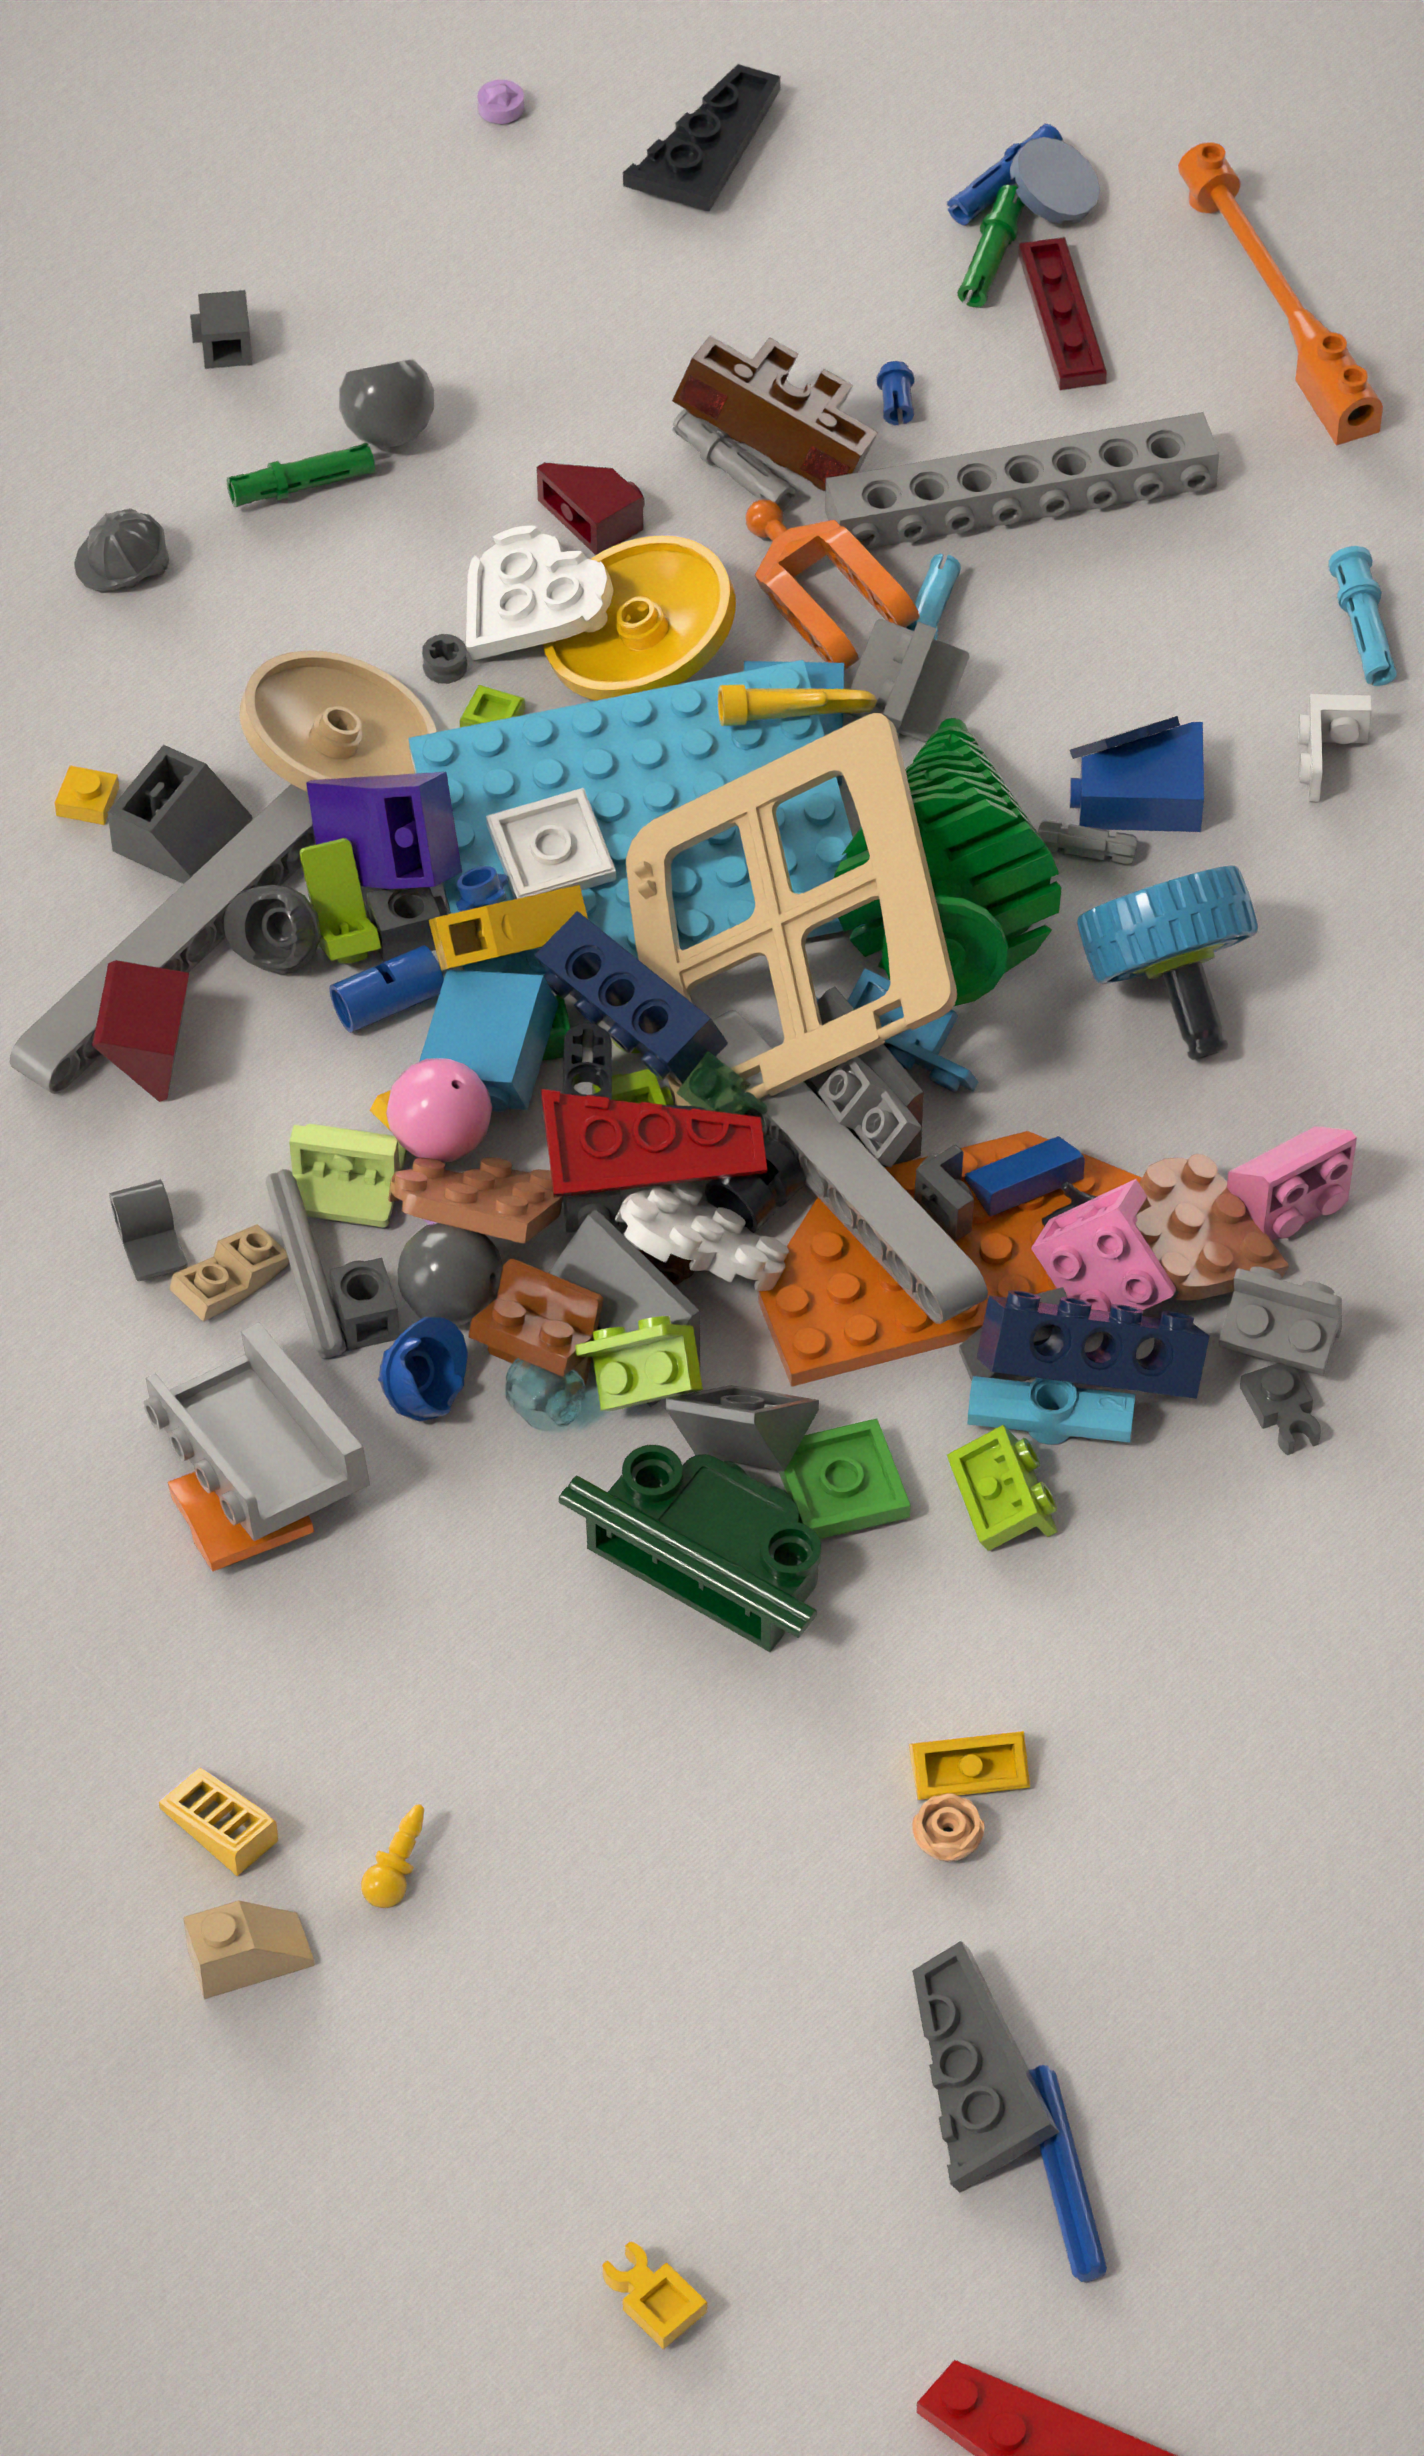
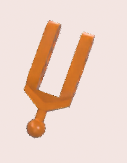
M768 499L755 501L747 509L745 520L750 532L758 537H769L773 541L755 573V578L760 588L766 593L780 614L824 662L844 663L845 671L859 661V656L845 633L794 579V577L826 555L886 621L906 628L920 618L915 604L902 586L848 529L843 526L841 527L835 520L787 529L783 525V511L774 501Z

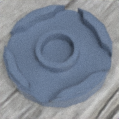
M1041 137L1028 141L1013 157L1010 168L1011 180L1015 177L1016 183L1019 186L1016 190L1019 198L1036 215L1054 223L1061 224L1064 220H1073L1072 223L1080 222L1097 204L1100 193L1097 175L1089 161L1074 147L1061 140Z

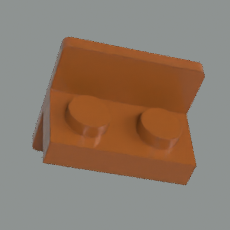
M509 1259L503 1265L497 1298L472 1318L468 1337L488 1345L487 1350L489 1354L580 1391L587 1384L592 1357L577 1356L575 1345L594 1341L593 1332L598 1330L603 1297L598 1293L515 1259Z

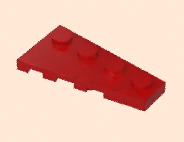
M541 1089L554 1197L767 1172L761 1117L693 1108L691 1110L664 1107L662 1104L633 1103L609 1100L608 1097L563 1094L560 1091Z
M955 2359L917 2401V2414L974 2456H1177Z

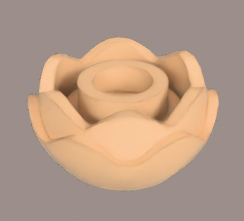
M943 1794L928 1799L921 1806L919 1813L914 1816L912 1821L913 1835L918 1846L929 1856L941 1861L960 1860L974 1852L982 1840L985 1827L984 1821L980 1819L974 1804L968 1799L961 1798L955 1794ZM946 1827H950L953 1829V1831L946 1832L943 1829Z

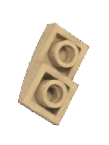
M256 1224L218 1240L213 1257L174 1273L169 1290L204 1322L249 1297L290 1263L286 1250Z

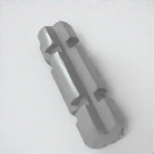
M1050 820L1041 821L1038 828V834L1051 852H1057L1058 848L1065 849L1064 854L1098 860H1105V856L1112 857V862L1127 865L1132 864L1135 858L1137 837L1132 834L1116 832V837L1109 836V830L1069 824L1068 829L1061 828L1062 822Z

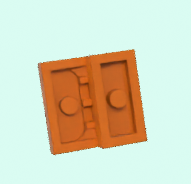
M195 1472L167 1482L171 1498L190 1526L194 1544L212 1572L314 1533L313 1524L309 1515L254 1541L240 1523L236 1525L230 1523L222 1509L218 1495L214 1491L207 1493L201 1486Z

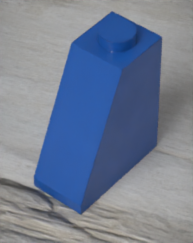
M1190 722L1082 757L1080 778L1070 779V808H1079V826L1103 830L1201 832L1204 805L1203 722Z

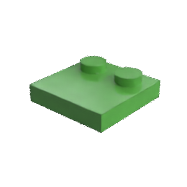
M877 1418L805 1435L785 1471L778 1470L786 1493L792 1498L798 1508L799 1523L813 1529L819 1539L910 1518L911 1505Z

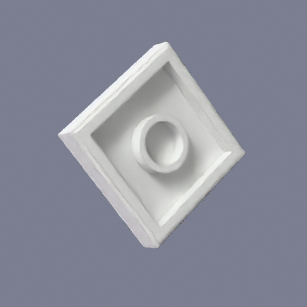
M584 788L486 816L489 833L505 875L508 878L514 899L580 885L581 890L616 880L615 867Z

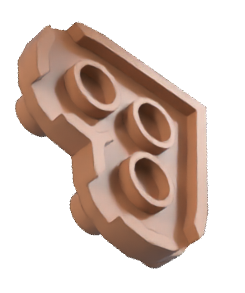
M1202 1154L1191 1155L1189 1159L1164 1158L1148 1166L1139 1183L1147 1198L1139 1209V1213L1136 1214L1138 1220L1135 1225L1175 1285L1176 1291L1179 1292L1175 1299L1200 1300L1233 1292L1234 1276L1238 1268L1250 1271L1251 1267H1263L1279 1273L1283 1278L1289 1268L1288 1263L1268 1235L1263 1233L1248 1215L1243 1201L1228 1190L1227 1181L1217 1173L1218 1169L1214 1161Z
M493 1157L481 1159L480 1168L471 1169L463 1173L445 1170V1164L439 1160L417 1158L413 1162V1169L394 1173L388 1197L389 1202L402 1200V1212L523 1244L559 1217L563 1197L553 1196L550 1170L537 1169L532 1170L531 1173L513 1170L511 1162Z

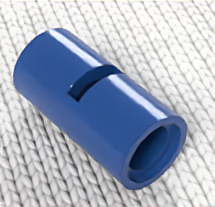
M422 945L330 985L329 992L339 1020L345 1029L352 1033L439 995L444 977L431 950L427 946Z

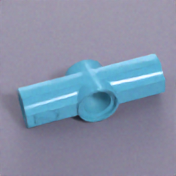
M973 1376L967 1425L994 1428L1004 1425L1007 1429L1028 1431L1030 1436L1036 1441L1047 1445L1059 1444L1066 1441L1070 1436L1130 1443L1136 1394L1076 1388L1072 1382L1036 1378L1031 1383Z

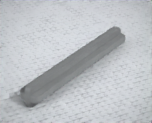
M282 1169L278 1173H271L267 1176L266 1186L315 1349L321 1358L330 1359L333 1356L341 1355L346 1349V1343L296 1178L290 1170Z

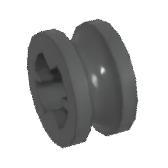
M439 634L428 639L422 648L423 671L431 681L440 684H449L461 679L467 671V649L464 642L459 637L451 634Z

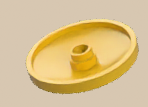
M662 535L626 541L590 559L599 563L601 561L604 564L611 578L614 590L610 606L606 610L608 617L606 624L595 632L584 631L566 639L545 643L543 648L559 680L573 692L597 701L678 685L702 669L726 640L736 611L734 587L719 558L710 549L698 542L683 537Z

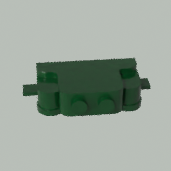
M645 1445L633 1450L625 1458L622 1466V1475L608 1492L576 1475L559 1496L560 1504L586 1518L587 1549L768 1652L774 1649L784 1636L785 1631L800 1638L817 1616V1610L804 1602L813 1592L818 1582V1566L821 1560V1542L818 1535L807 1525L799 1523L798 1508L785 1491L778 1487H768L748 1476L740 1466L731 1461H721L714 1456L700 1454L689 1458L682 1465L678 1455L669 1448L660 1445Z

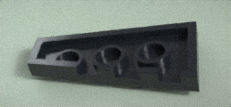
M737 64L702 97V105L694 113L689 114L686 112L676 122L675 131L664 141L658 139L647 149V157L639 165L632 163L623 172V186L710 211L780 92L781 76Z

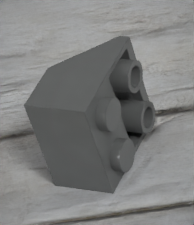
M164 744L108 811L113 852L182 884L189 880L253 820L252 815L206 763Z

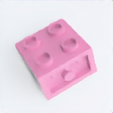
M1137 1179L1049 1219L1031 1247L1057 1289L1063 1287L1067 1297L1091 1303V1309L1110 1312L1112 1304H1121L1143 1311L1171 1298L1176 1291L1175 1285L1135 1225L1138 1220L1136 1214L1147 1198Z

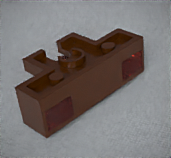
M710 335L692 357L672 402L686 409L692 416L703 419L728 433L735 441L745 443L766 455L775 464L788 468L804 477L822 491H826V478L859 472L878 432L839 410L846 401L853 387L852 384L823 369L813 386L806 384L805 389H799L787 380L789 371L799 355L797 352L769 337L754 358L751 359Z

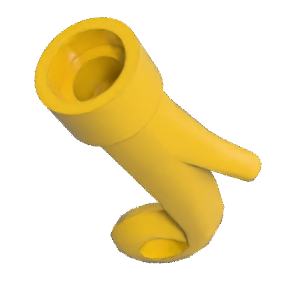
M744 684L720 685L718 689V715L721 726L746 725V722L751 720L817 714L870 712L877 702L871 692L855 689H746Z

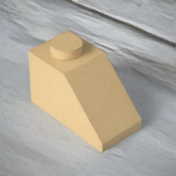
M238 1900L183 1917L188 1954L204 1999L315 1966L314 1958L297 1912Z

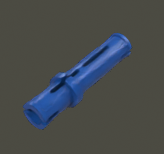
M1046 123L1020 144H1012L1006 149L1004 157L999 162L991 166L964 190L948 200V212L951 217L961 225L970 223L981 211L996 201L997 193L1002 186H1014L1016 184L1015 177L1011 180L1010 168L1013 157L1032 139L1047 137L1062 141L1063 138L1060 132L1051 124Z

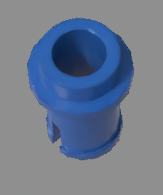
M888 362L881 367L876 377L877 386L882 390L883 418L889 424L899 425L897 411L899 408L902 409L903 423L906 424L914 417L911 397L914 373L904 362Z

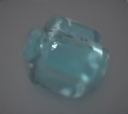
M518 1358L513 1362L506 1374L505 1397L510 1407L530 1426L540 1431L555 1430L571 1424L580 1414L585 1398V1384L582 1377L574 1369L562 1377Z

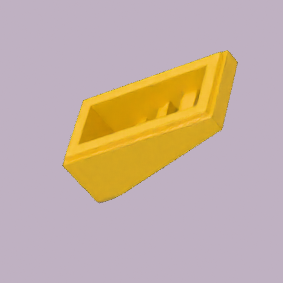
M198 1768L159 1801V1808L236 1876L240 1875L279 1841L277 1823L274 1819L202 1768ZM200 1788L206 1793L189 1808L182 1805ZM214 1801L219 1804L205 1818L202 1819L198 1816ZM228 1813L233 1816L219 1829L214 1827ZM241 1825L246 1828L234 1840L229 1837Z

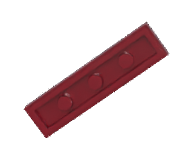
M1061 237L1019 243L1018 256L1059 390L1106 384V367L1066 238Z

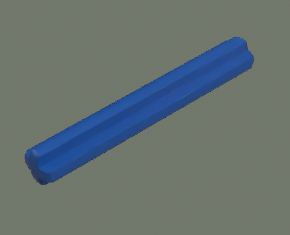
M1040 2065L1029 2071L1059 2133L1039 2144L1072 2275L1078 2278L1080 2282H1091L1094 2279L1103 2277L1107 2266L1057 2075L1047 2065Z

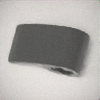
M161 1179L109 1193L115 1223L137 1281L158 1277L188 1267L187 1260L174 1230L169 1199Z

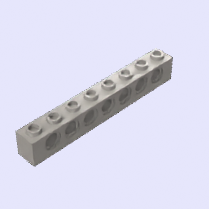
M1204 412L826 478L825 512L828 521L835 520L841 527L843 526L848 529L868 550L875 547L914 542L937 536L959 534L971 530L1010 525L1016 522L1055 517L1067 513L1214 488L1217 485L1219 451Z

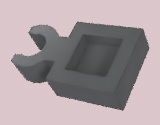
M1276 1363L1241 1375L1240 1389L1262 1429L1276 1424L1278 1425V1445L1286 1455L1294 1453L1295 1440L1292 1435L1293 1433H1303L1309 1438L1312 1446L1319 1445L1320 1424L1315 1417L1308 1414L1312 1412L1313 1399L1296 1368Z

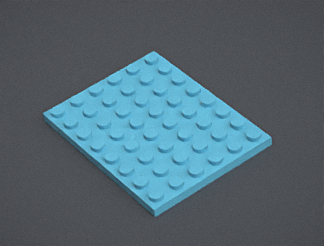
M804 660L408 738L415 774L447 772L462 873L442 883L449 914L461 912L456 906V902L461 899L457 881L465 872L481 866H491L496 869L497 874H505L487 827L486 816L584 788L616 870L615 881L581 890L589 921L638 959L626 868V857L632 840L641 828L652 820L824 736L819 714L747 721L746 725H720L718 715V689L720 685L744 684L746 689H811ZM836 777L784 801L777 807L776 818L792 890L796 894L805 893L834 879V873L839 864L847 859V853L841 854L853 839ZM738 826L731 827L680 852L672 860V896L681 950L688 949L746 921L753 914L755 899ZM508 883L503 887L506 898L501 902L514 900ZM836 918L815 928L809 933L807 938L843 931L839 919ZM540 948L462 966L463 971L544 975L546 973L534 956Z

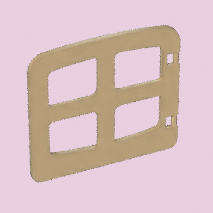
M872 713L652 820L641 828L632 840L626 857V868L638 960L691 1002L690 993L696 985L754 957L766 956L784 1033L783 1044L724 1072L715 1074L709 1063L686 1088L668 1075L667 1079L676 1105L696 1106L716 1112L737 1113L745 1109L744 1106L769 1094L773 1096L884 1044L885 1040L908 1029L915 1030L947 1014L955 1005L957 989L898 736L893 722L883 714ZM837 776H844L854 800L870 858L865 864L805 893L796 894L792 890L776 818L777 807L784 801ZM738 826L755 899L754 912L746 921L688 949L681 950L672 896V860L680 852L731 827ZM879 899L888 948L891 983L889 990L881 998L822 1025L805 949L806 938L815 928ZM902 1006L904 1017L881 1027L879 1016ZM761 1072L763 1083L741 1092L739 1082Z

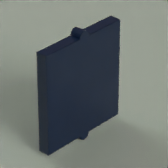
M1178 716L1070 749L1072 759L1180 726Z

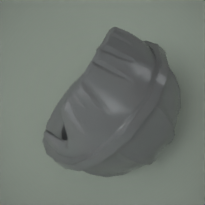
M131 508L113 513H105L103 518L90 529L88 538L77 551L74 562L77 577L85 587L95 591H107L122 587L132 588L145 577L164 574L169 564L164 529L151 515L138 513Z
M278 885L258 886L238 893L227 906L223 919L225 936L232 950L248 963L278 974L297 971L315 956L322 937L319 918L314 905L308 901L305 895L291 887Z

